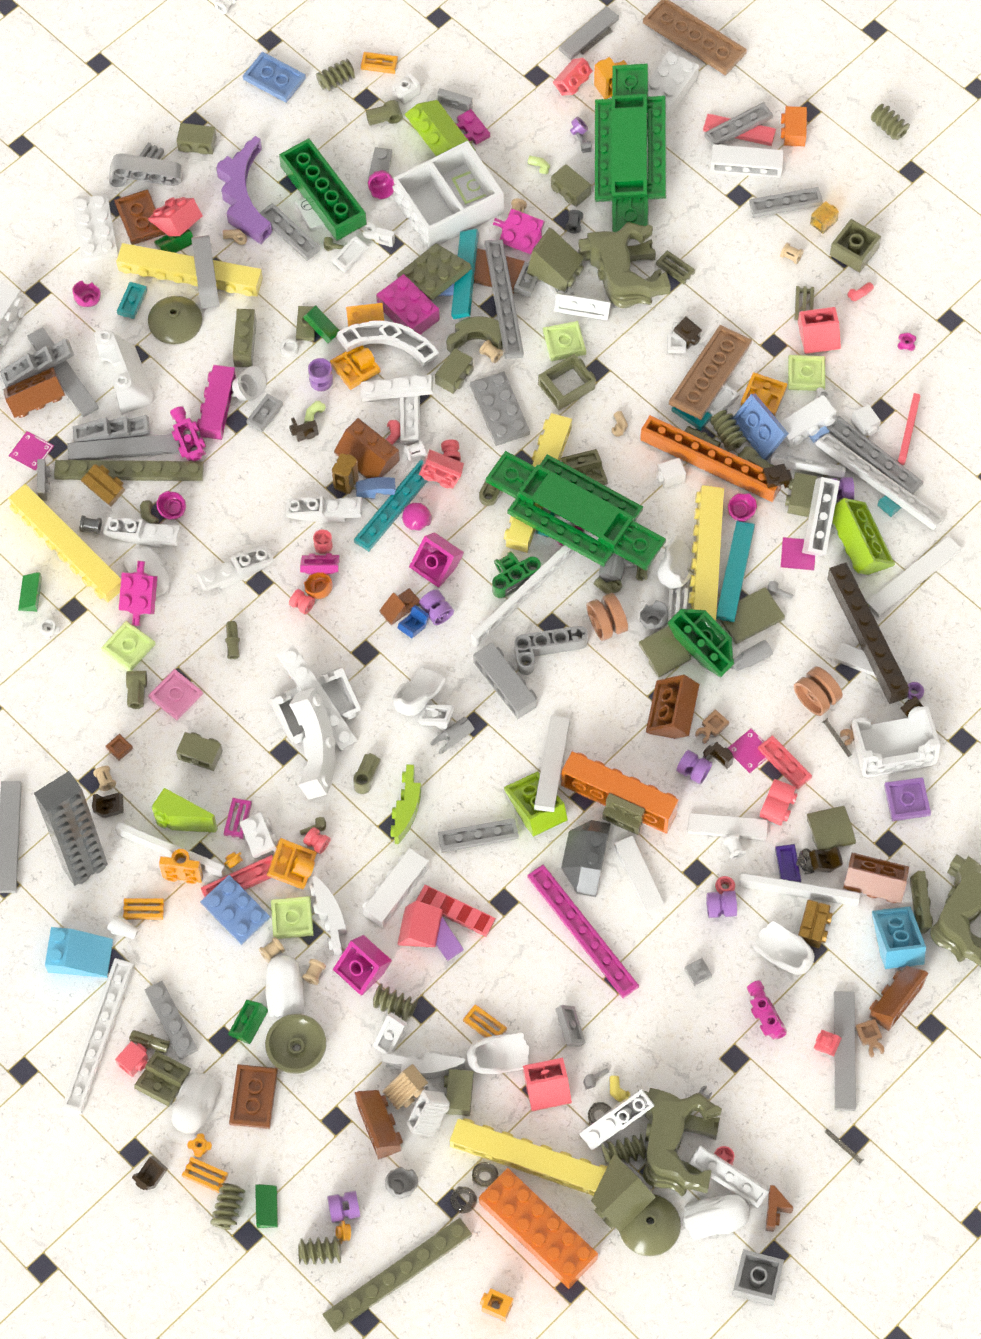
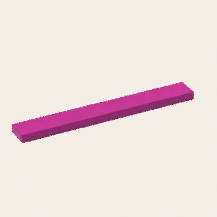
M544 864L528 874L527 878L619 995L624 999L638 989L639 985Z

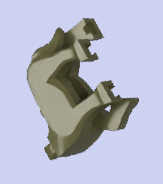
M628 222L617 232L587 233V238L578 240V253L584 258V261L589 260L590 265L598 269L599 281H603L609 301L619 308H628L635 304L651 305L652 297L670 294L671 286L667 273L661 274V268L656 270L647 279H643L630 271V262L655 260L656 258L655 249L652 248V239L644 242L652 236L653 226L651 225L643 226ZM631 239H635L639 243H641L637 245L628 246V243Z
M956 854L947 871L948 874L956 878L954 881L955 886L948 893V898L945 901L946 904L937 923L932 926L930 935L937 946L950 950L956 956L958 962L968 958L981 967V938L974 935L970 929V925L981 913V865L969 856L967 859H964Z
M650 1088L649 1092L644 1091L655 1105L645 1113V1117L650 1123L647 1124L645 1141H648L646 1166L643 1170L644 1180L654 1188L673 1189L680 1196H684L687 1189L708 1193L712 1170L701 1172L689 1164V1162L682 1161L677 1152L680 1148L684 1132L697 1133L716 1140L720 1117L717 1116L721 1115L722 1108L714 1105L701 1093L680 1099L671 1093L659 1089ZM694 1111H699L702 1117H697L691 1114Z

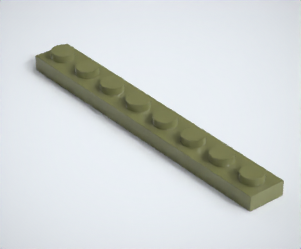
M55 460L54 468L55 480H81L94 464L99 467L102 464L110 471L108 475L113 479L116 476L120 480L203 481L204 463L203 461Z
M459 1217L322 1314L334 1333L466 1241L472 1236V1233Z

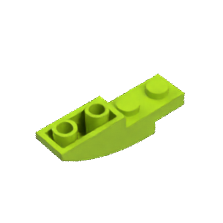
M406 764V771H402V783H405V789H401V800H396V807H392V819H395V825H391V837H394L395 844H399L410 830L420 804L421 783H414V765Z

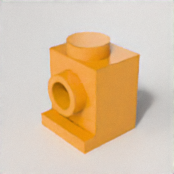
M490 1288L488 1294H483L480 1305H482L483 1312L505 1322L513 1305V1298ZM498 1303L500 1307L495 1309L492 1307V1304Z

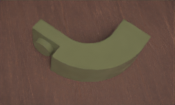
M476 316L455 324V333L450 334L446 340L447 350L451 353L454 348L459 349L466 342L474 339L490 340L492 345L501 349L503 344L498 320L490 317Z

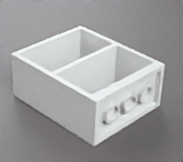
M469 141L393 178L394 200L398 206L401 205L406 219L409 218L411 220L413 230L415 232L418 231L421 242L424 245L426 244L428 248L436 243L440 245L460 235L461 231L470 230L504 213L503 191ZM470 171V174L456 179V182L461 192L463 193L466 201L481 196L483 194H485L486 196L473 202H470L468 204H465L451 178H454L456 176H459ZM475 179L476 181H471L468 186H469V188L472 189V190L477 189L479 186H480V189L477 190V191H470V190H468V188H467V182H468L469 180Z

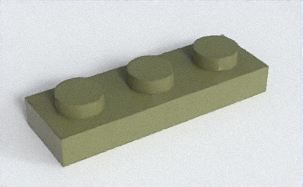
M917 871L910 877L914 916L921 934H925L933 925V917L930 914L931 900L928 897V879L926 878L925 871Z

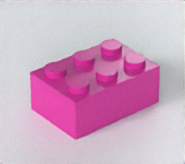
M404 274L376 294L377 303L383 304V312L394 323L409 327L420 335L440 320L439 308Z

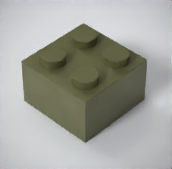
M850 219L832 242L830 256L860 273L879 249L881 236L855 220Z

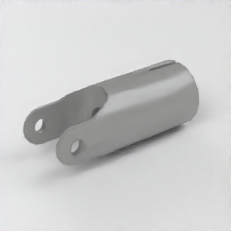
M763 640L743 651L734 659V666L731 669L739 671L773 655L769 643Z
M463 717L434 738L430 744L433 746L439 741L447 740L448 743L439 750V754H443L473 732L474 727L466 717Z

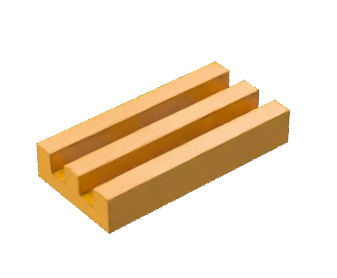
M364 52L361 69L395 74L398 56Z
M124 898L123 918L126 920H163L164 898ZM129 905H160V906H129ZM128 911H159V913H128Z
M476 1004L463 1018L464 1023L484 1038L492 1035L470 1020V1017L495 1036L502 1035L507 1031L506 1026ZM476 1011L499 1028V1032L476 1016L474 1012Z
M190 1157L189 1163L182 1173V1177L220 1193L219 1188L223 1187L222 1183H225L228 1177L227 1172L193 1157ZM193 1164L201 1168H204L210 1172H213L219 1176H222V1178L220 1179L198 1168L193 1167ZM192 1171L194 1173H197L203 1177H206L210 1180L219 1183V1185H213L207 1181H204L198 1177L189 1174V1172Z

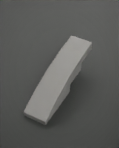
M64 338L52 347L45 346L32 355L27 353L0 371L5 387L14 385L61 364L74 356V352L69 340Z
M147 415L132 419L124 416L113 420H108L105 417L73 426L74 442L132 438L150 434V421Z

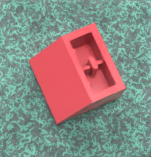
M172 197L165 201V205L154 210L153 215L148 219L168 236H180L202 218L203 215L194 198L182 197L175 199Z
M835 307L799 312L798 327L805 354L841 349L839 320Z
M429 449L419 475L427 481H435L444 488L453 489L461 477L464 463Z
M563 1058L523 1066V1076L531 1111L572 1103Z

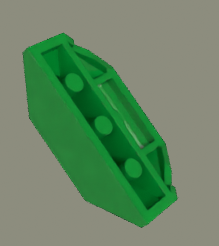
M680 609L667 622L678 642L701 666L718 677H722L734 665L732 638L706 610Z

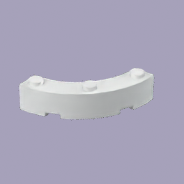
M369 321L351 325L337 332V339L346 352L367 344H387L406 351L422 367L437 359L439 355L436 348L425 337H422L409 327L394 322Z
M315 688L296 693L289 704L299 726L303 725L305 732L303 742L308 762L307 766L304 767L298 785L308 800L328 793L334 775L336 745L322 697Z

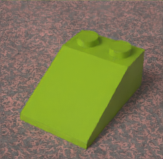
M538 771L504 787L523 824L533 837L568 821L565 804L558 795L554 812L534 809L540 778Z
M166 788L161 791L151 806L156 824L161 828L166 829L167 827L176 831L216 833L218 830L214 814Z

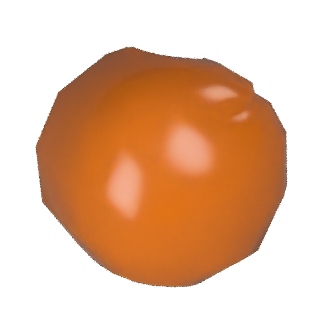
M316 572L309 575L304 582L305 592L308 596H312L315 599L327 597L333 587L331 577L324 572Z

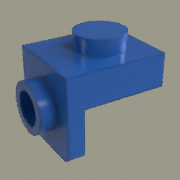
M414 605L410 615L399 622L397 629L413 638L426 628L429 614Z

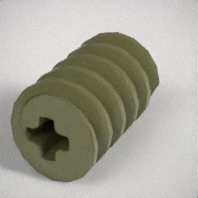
M347 58L346 61L341 60L340 64L335 63L334 67H328V71L326 69L322 70V74L320 72L316 73L320 87L323 90L326 88L328 91H331L330 85L337 88L336 82L343 85L342 79H345L347 82H349V76L355 79L353 66Z
M880 104L871 115L872 122H876V125L885 131L887 135H890L893 140H899L906 134L910 124L904 125L905 119L898 121L900 119L899 114L894 116V110L889 112L890 106L883 108L884 104Z
M722 410L710 419V423L717 432L718 437H720L724 448L727 451H733L741 447L747 439L742 437L743 432L739 431L740 427L736 425L737 421L732 419L733 414H727L726 410Z
M380 983L373 997V1007L376 1009L380 1007L382 1012L388 1009V1014L391 1012L395 1013L399 1018L402 1016V1020L405 1022L408 1021L416 1009L418 1000L416 999L414 1003H411V996L404 1000V993L397 997L396 989L389 993L390 987L388 986L385 990H382L383 984Z
M641 1133L639 1140L636 1135H632L631 1142L625 1137L623 1144L619 1139L616 1140V1146L611 1141L608 1142V1148L603 1143L601 1144L605 1163L608 1164L614 1155L621 1161L624 1159L627 1164L630 1162V1157L636 1162L638 1155L643 1160L646 1156Z
M222 1183L223 1187L219 1188L221 1194L217 1196L219 1202L215 1204L216 1211L212 1213L214 1219H211L210 1224L221 1229L231 1230L230 1225H237V1222L232 1220V1218L239 1217V1214L234 1212V1210L241 1209V1206L236 1203L237 1201L244 1200L238 1195L246 1191L237 1185Z
M336 1236L333 1237L332 1243H330L328 1237H325L324 1243H321L320 1238L317 1237L315 1244H313L311 1238H308L307 1244L304 1243L303 1238H300L298 1244L299 1265L302 1259L305 1265L309 1264L310 1259H312L315 1265L318 1258H320L322 1264H325L327 1258L333 1264L335 1257L341 1263V1242H338Z

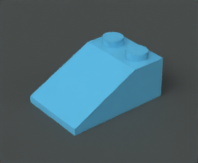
M911 906L872 911L879 952L885 969L924 965L926 945Z
M51 927L45 967L48 973L108 978L113 939L69 928Z

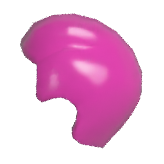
M380 170L375 171L369 176L367 183L373 197L386 199L393 195L392 186H394V181L389 172Z
M79 281L72 288L74 300L79 306L92 307L100 301V289L93 282L85 284L83 281Z
M165 491L159 495L156 502L157 510L166 519L176 520L181 518L186 510V501L177 492Z
M738 493L728 503L729 515L736 521H748L754 516L757 509L756 499L749 493Z
M411 503L404 509L402 520L404 525L410 530L421 531L425 526L431 524L432 515L430 510L422 503Z

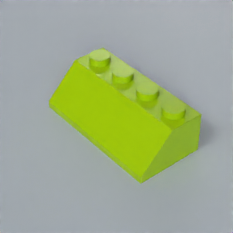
M438 100L418 103L404 114L435 156L468 141Z
M843 498L835 504L832 523L838 531V537L845 546L846 554L853 563V569L859 574L870 575L893 567L895 563L866 502Z

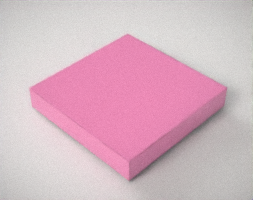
M174 669L148 697L175 720H178L203 695V691Z

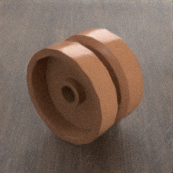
M610 593L603 596L601 602L595 599L586 603L590 622L601 641L611 638L613 632L619 635L628 631L625 613L615 594Z
M817 666L807 672L806 677H802L794 684V691L798 699L810 712L817 716H822L830 709V705H835L843 696L841 688L835 679L827 671Z

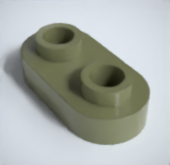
M485 480L479 492V500L485 506L494 505L502 491L486 483Z

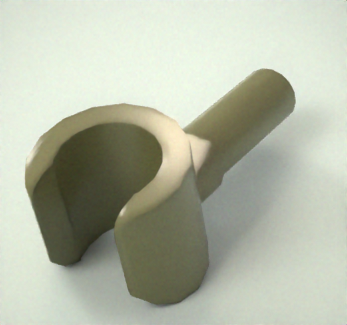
M332 237L324 238L323 243L326 251L336 248L342 249L344 245L333 243Z
M316 818L315 825L300 830V834L308 833L313 827L319 831H324L326 829L325 818Z

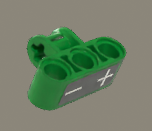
M511 551L505 557L499 560L495 559L494 564L500 574L496 575L492 580L493 595L497 598H504L517 591L541 568L540 560L537 557H528L519 562ZM529 567H536V569L530 570ZM513 576H520V578L514 579ZM498 585H503V586H505V587H503V588H498V587H496V586H498Z

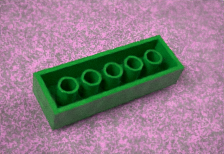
M310 138L279 154L280 167L307 200L336 241L367 225L366 212Z

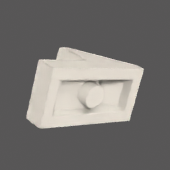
M426 705L421 711L417 722L421 725L437 726L444 732L449 726L455 707L453 705Z
M392 1012L388 1014L373 1047L383 1054L394 1052L406 1036L404 1030L408 1023Z

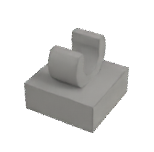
M703 958L684 968L694 986L712 977V973Z

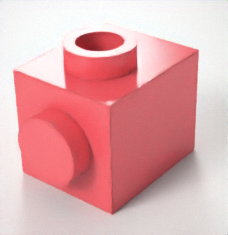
M131 1041L116 1057L115 1061L122 1070L133 1078L138 1071H142L145 1068L149 1059L146 1054L147 1050L138 1043L136 1045Z

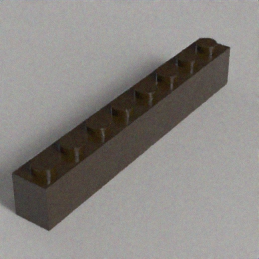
M847 562L829 568L827 580L869 661L888 703L892 704L906 699L909 686Z

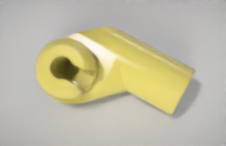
M619 1076L609 1077L610 1095L614 1099L622 1102L631 1096L629 1091L620 1088Z

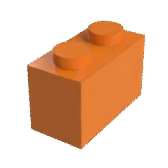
M786 106L785 113H781V124H784V128H781V138L784 139V146H805L807 107Z

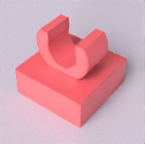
M821 1029L816 1038L814 1049L834 1057L842 1038Z

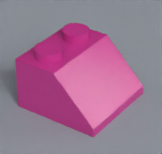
M434 532L424 536L409 568L439 588L457 568L464 552Z
M362 935L350 941L334 966L333 971L362 996L383 976L392 960L365 935Z

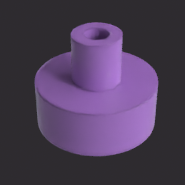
M576 117L571 121L573 127L570 129V132L573 135L577 132L583 135L588 131L587 125L580 117Z

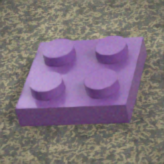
M923 777L884 783L891 821L931 815Z

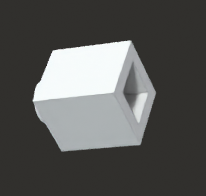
M869 404L854 411L852 414L851 422L864 436L874 435L879 430L880 419Z
M680 458L658 464L656 477L659 483L662 482L664 488L685 482L686 472Z

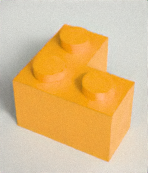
M608 57L595 64L594 86L604 99L612 97L613 66L628 65L624 60L614 63Z

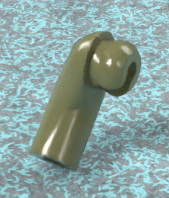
M150 500L142 501L140 504L141 518L150 524H158L159 519L151 514L153 503Z
M598 577L593 582L605 594L617 593L622 588V583L619 580L605 582Z

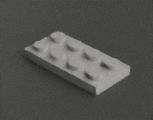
M504 371L470 382V387L495 446L530 435L529 427Z

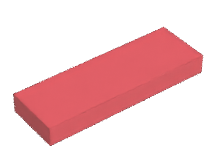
M773 735L758 746V750L797 790L812 778V775Z

